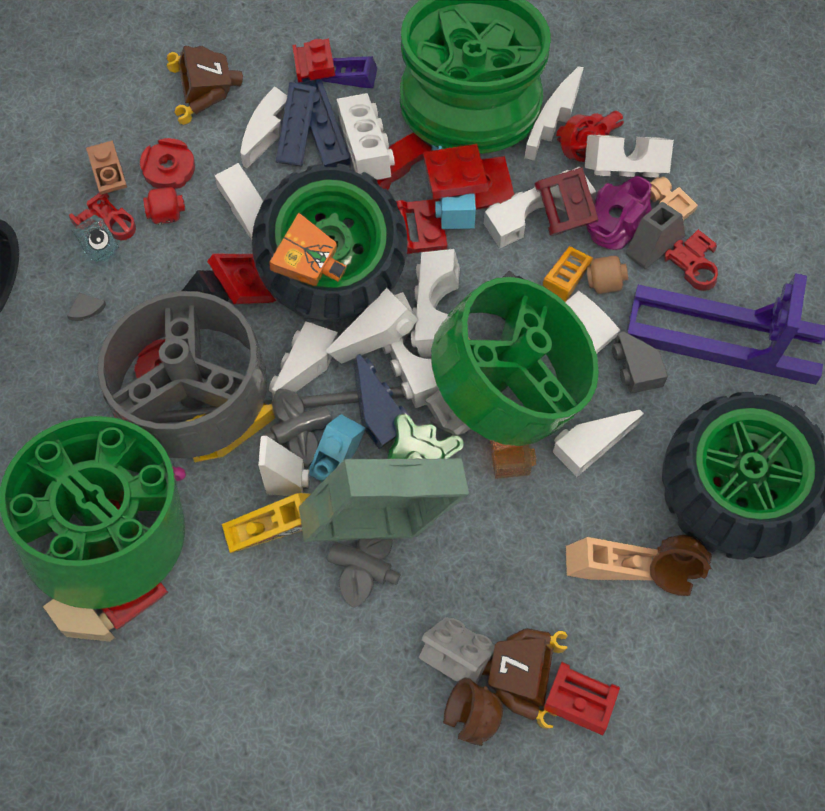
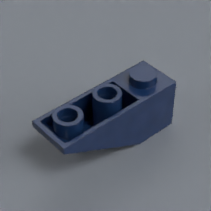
M358 354L353 365L362 426L366 427L365 431L380 449L396 438L394 424L396 416L399 414H407L409 416V414L402 406L398 407L393 401V392L385 382L381 383L376 377L375 373L377 371L368 358L364 360L361 354Z

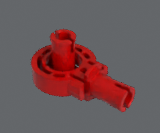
M613 111L605 117L598 113H594L591 116L574 115L567 121L565 126H561L557 130L556 136H560L557 138V141L561 143L564 155L568 159L585 162L588 135H609V132L623 125L624 121L618 122L623 119V116L619 111Z

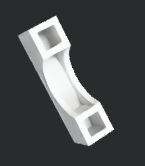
M586 177L591 197L594 202L596 190ZM558 185L551 187L550 190L556 208L566 212ZM534 187L524 193H516L511 199L501 204L495 203L485 211L483 224L499 249L523 238L526 217L534 210L544 207L540 192H537Z
M454 249L421 252V264L416 266L419 285L415 286L414 289L417 307L413 308V314L419 320L415 323V330H411V343L413 347H417L421 358L431 357L434 335L448 315L436 310L437 304L446 294L459 288L460 267Z
M404 293L396 294L395 296L413 313ZM410 331L408 334L403 335L400 340L386 345L382 349L385 354L390 353L392 357L390 364L396 377L401 376L403 381L401 388L407 400L411 399L415 408L426 405L425 400L436 393L439 388L434 378L431 359L415 356L404 346V341L411 333Z

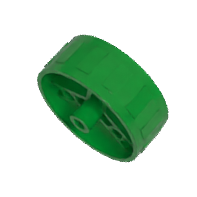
M515 277L495 278L474 289L441 323L434 335L431 348V366L436 384L443 399L454 414L470 429L481 436L504 445L523 446L534 444L555 433L572 420L591 401L597 388L599 374L597 354L593 341L583 322L559 296L547 288L526 279ZM487 313L505 318L501 340H469L467 325L469 314ZM545 354H547L554 367L557 378L541 360ZM509 386L525 407L518 405L501 392Z

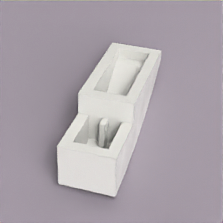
M275 86L263 98L247 125L240 151L242 164L245 168H248L280 137L287 95Z
M239 163L215 175L217 188L231 206L233 214L252 240L254 222L263 200Z

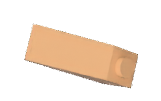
M586 537L566 546L567 576L589 580H653L650 575V565L652 557L654 558L657 555L658 550Z

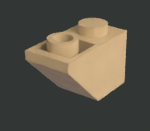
M54 599L43 606L58 629L66 637L108 642L115 638L110 632L114 625L104 612L97 615L95 609L73 607Z

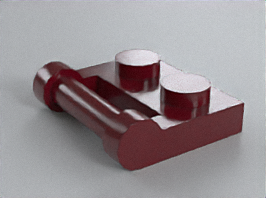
M583 167L534 183L536 191L540 192L550 227H548L550 236L559 235L566 231L598 222L599 219ZM557 185L568 221L560 222L550 190L551 187Z

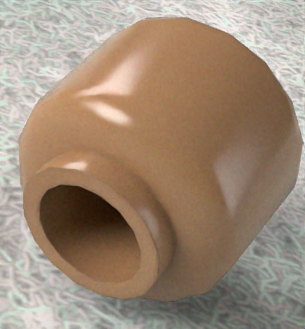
M617 256L595 258L592 260L591 266H587L589 288H594L598 294L620 291L623 288V281L629 280L627 264H621Z

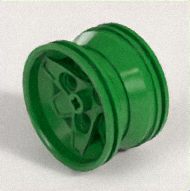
M527 0L418 1L406 14L401 27V55L406 67L400 82V110L410 129L426 142L436 147L442 146V149L477 144L480 154L506 149L528 136L541 113L543 87L540 75L547 65L551 43L550 29L544 16Z

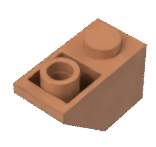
M113 140L86 148L100 195L127 187Z

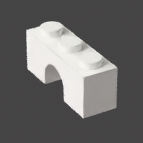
M588 135L585 168L594 170V175L610 176L611 171H619V176L635 177V172H643L645 177L657 178L659 173H670L674 140L656 137H637L633 153L626 157L624 153L625 138L609 135Z

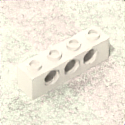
M368 93L337 99L339 120L355 172L359 174L366 172L377 180L391 177L390 166L395 164L392 149H389L387 134L383 132L382 120L378 118L376 103H371Z

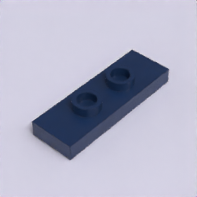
M289 82L276 163L303 166L316 87Z

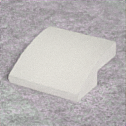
M578 291L565 302L583 322L593 341L596 354L617 337L620 329L583 293Z

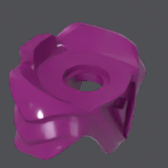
M635 176L621 185L613 186L607 183L599 189L594 203L599 220L598 222L586 225L594 243L612 250H620L633 238L642 218L652 210L650 202L652 185L649 181L640 176ZM613 208L623 209L619 218L612 217L609 214L610 210Z

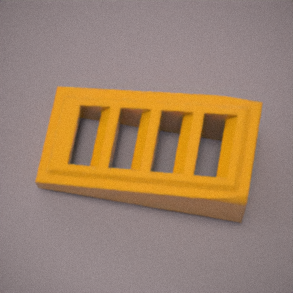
M569 246L544 278L542 286L566 302L585 274L587 266H590L593 257ZM570 255L579 259L576 261L581 263L580 267L567 261ZM566 266L567 268L575 271L576 273L574 274L562 267ZM559 274V275L565 277L566 279H568V280H570V281L567 282V281H565V280H563V279L557 277V275Z

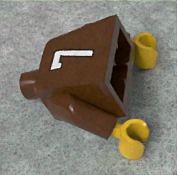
M200 45L197 47L184 46L180 56L175 52L167 55L169 63L166 66L170 72L176 73L180 71L185 103L190 105L189 107L178 105L175 108L176 116L185 114L178 118L180 124L190 123L192 120L191 114H198L210 106L225 100L231 86L240 87L242 85V71L229 70L227 58L222 53L213 52Z
M525 628L508 636L505 641L496 642L493 657L488 661L482 675L489 676V686L498 693V698L510 711L532 721L537 719V723L542 728H553L552 725L546 724L543 718L545 713H549L552 716L557 715L545 710L541 711L539 706L544 707L553 652L562 653L568 648L567 646H560L556 642V638L566 639L568 636L564 631H558L551 636L546 631Z

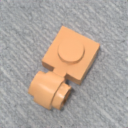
M657 177L650 182L652 185L650 199L653 202L659 200L660 204L663 201L681 213L683 220L696 211L698 205L680 187L673 192L670 191L672 185L667 178Z

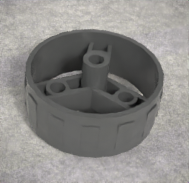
M177 291L162 294L140 303L128 311L112 327L103 342L98 357L97 374L103 397L114 417L131 422L148 431L160 442L169 458L204 456L230 445L241 437L254 423L263 407L267 392L266 366L252 327L244 315L231 303L215 295L202 292ZM200 329L225 333L237 339L249 349L250 362L246 376L201 360ZM165 337V342L159 349V357L162 364L121 389L125 374L138 354L153 341ZM179 401L186 408H197L203 405V403L218 407L213 412L192 421L176 424L149 421Z

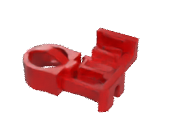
M98 193L88 200V209L76 217L72 213L69 214L71 222L86 238L96 227H103L102 223L110 235L120 241L131 238L136 231L133 217L123 208L117 210L107 199L109 198L108 193L102 195ZM122 219L127 220L131 223L130 228L125 224V222ZM117 222L124 232H114L113 224Z
M698 229L684 242L685 247L683 246V241L678 240L674 244L673 250H667L664 260L667 262L670 259L685 271L684 279L695 289L706 291L713 288L717 283L718 269L714 263L704 258V253L708 250L714 253L717 243ZM700 269H707L714 274L713 279L706 282H700L694 276L700 274L697 271Z

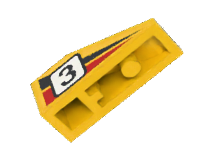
M296 493L223 523L222 527L230 553L302 531L299 506L311 494Z

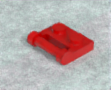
M440 198L412 202L396 201L406 224L407 254L447 249L445 229H441V218H436L435 201H440ZM406 213H414L418 242L410 241Z
M561 662L543 710L603 736L620 687L612 683L610 686L570 669V665ZM566 680V681L571 682V683H573V684H575V685H578V686H580V687H582V688H584V689H587V690H589V691H591V692H594V693H596V694H598V695H601V696L605 697V699H603V698H601V697H599V696H596V695H594V694H592V693H589V692H587V691H585V690H583V689H580V688H578V687H576V686H573V685H571V684H569V683H567V682H564V681Z

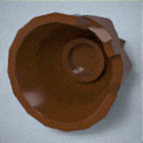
M676 535L662 540L661 546L657 547L658 553L650 565V575L656 585L664 591L678 596H690L693 584L687 582V580L701 577L705 579L707 577L708 571L712 569L710 566L712 554L706 550L698 539L692 536Z
M469 678L461 679L455 685L448 698L443 724L455 727L457 722L464 723L462 731L458 734V739L482 746L483 742L489 740L501 725L504 708L498 698V693H492L488 690L487 686L480 687Z

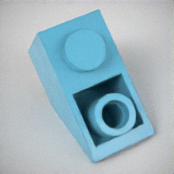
M342 414L328 423L310 465L309 475L323 482L344 459H351L360 444L366 427Z

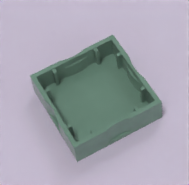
M462 458L344 459L299 506L304 542L417 537L431 526L439 516L452 509L469 495Z

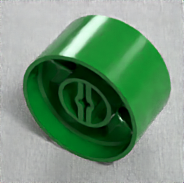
M90 416L56 424L33 437L17 452L8 465L1 482V518L27 574L43 593L63 604L78 608L100 609L122 605L135 600L152 590L167 576L181 553L185 537V520L171 461L163 446L153 435L131 422L112 417ZM127 470H131L139 474L133 477ZM108 499L122 503L120 509L118 510ZM138 511H161L150 528L139 522L137 514ZM74 514L85 526L70 523L72 515ZM50 532L58 535L51 541L50 549L46 554L35 550L27 544Z

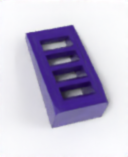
M373 56L333 58V64L336 66V76L321 78L323 82L373 88L377 66ZM342 67L346 68L345 73H341Z

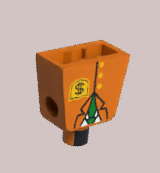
M299 213L270 260L271 271L312 286L318 284L323 274L339 282L347 266L333 259L337 250V243Z

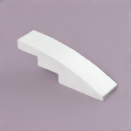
M578 66L560 84L545 104L526 144L524 158L535 161L541 139L552 142L557 122L567 123L570 119L584 67Z

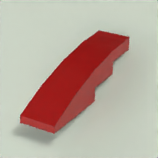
M414 133L389 146V149H392L395 164L390 166L391 177L377 180L379 186L388 190L392 182L406 175L413 164L423 160V152L431 151L432 148Z

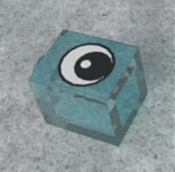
M96 215L71 229L88 258L95 262L109 259L114 254L113 251L119 248L104 220Z

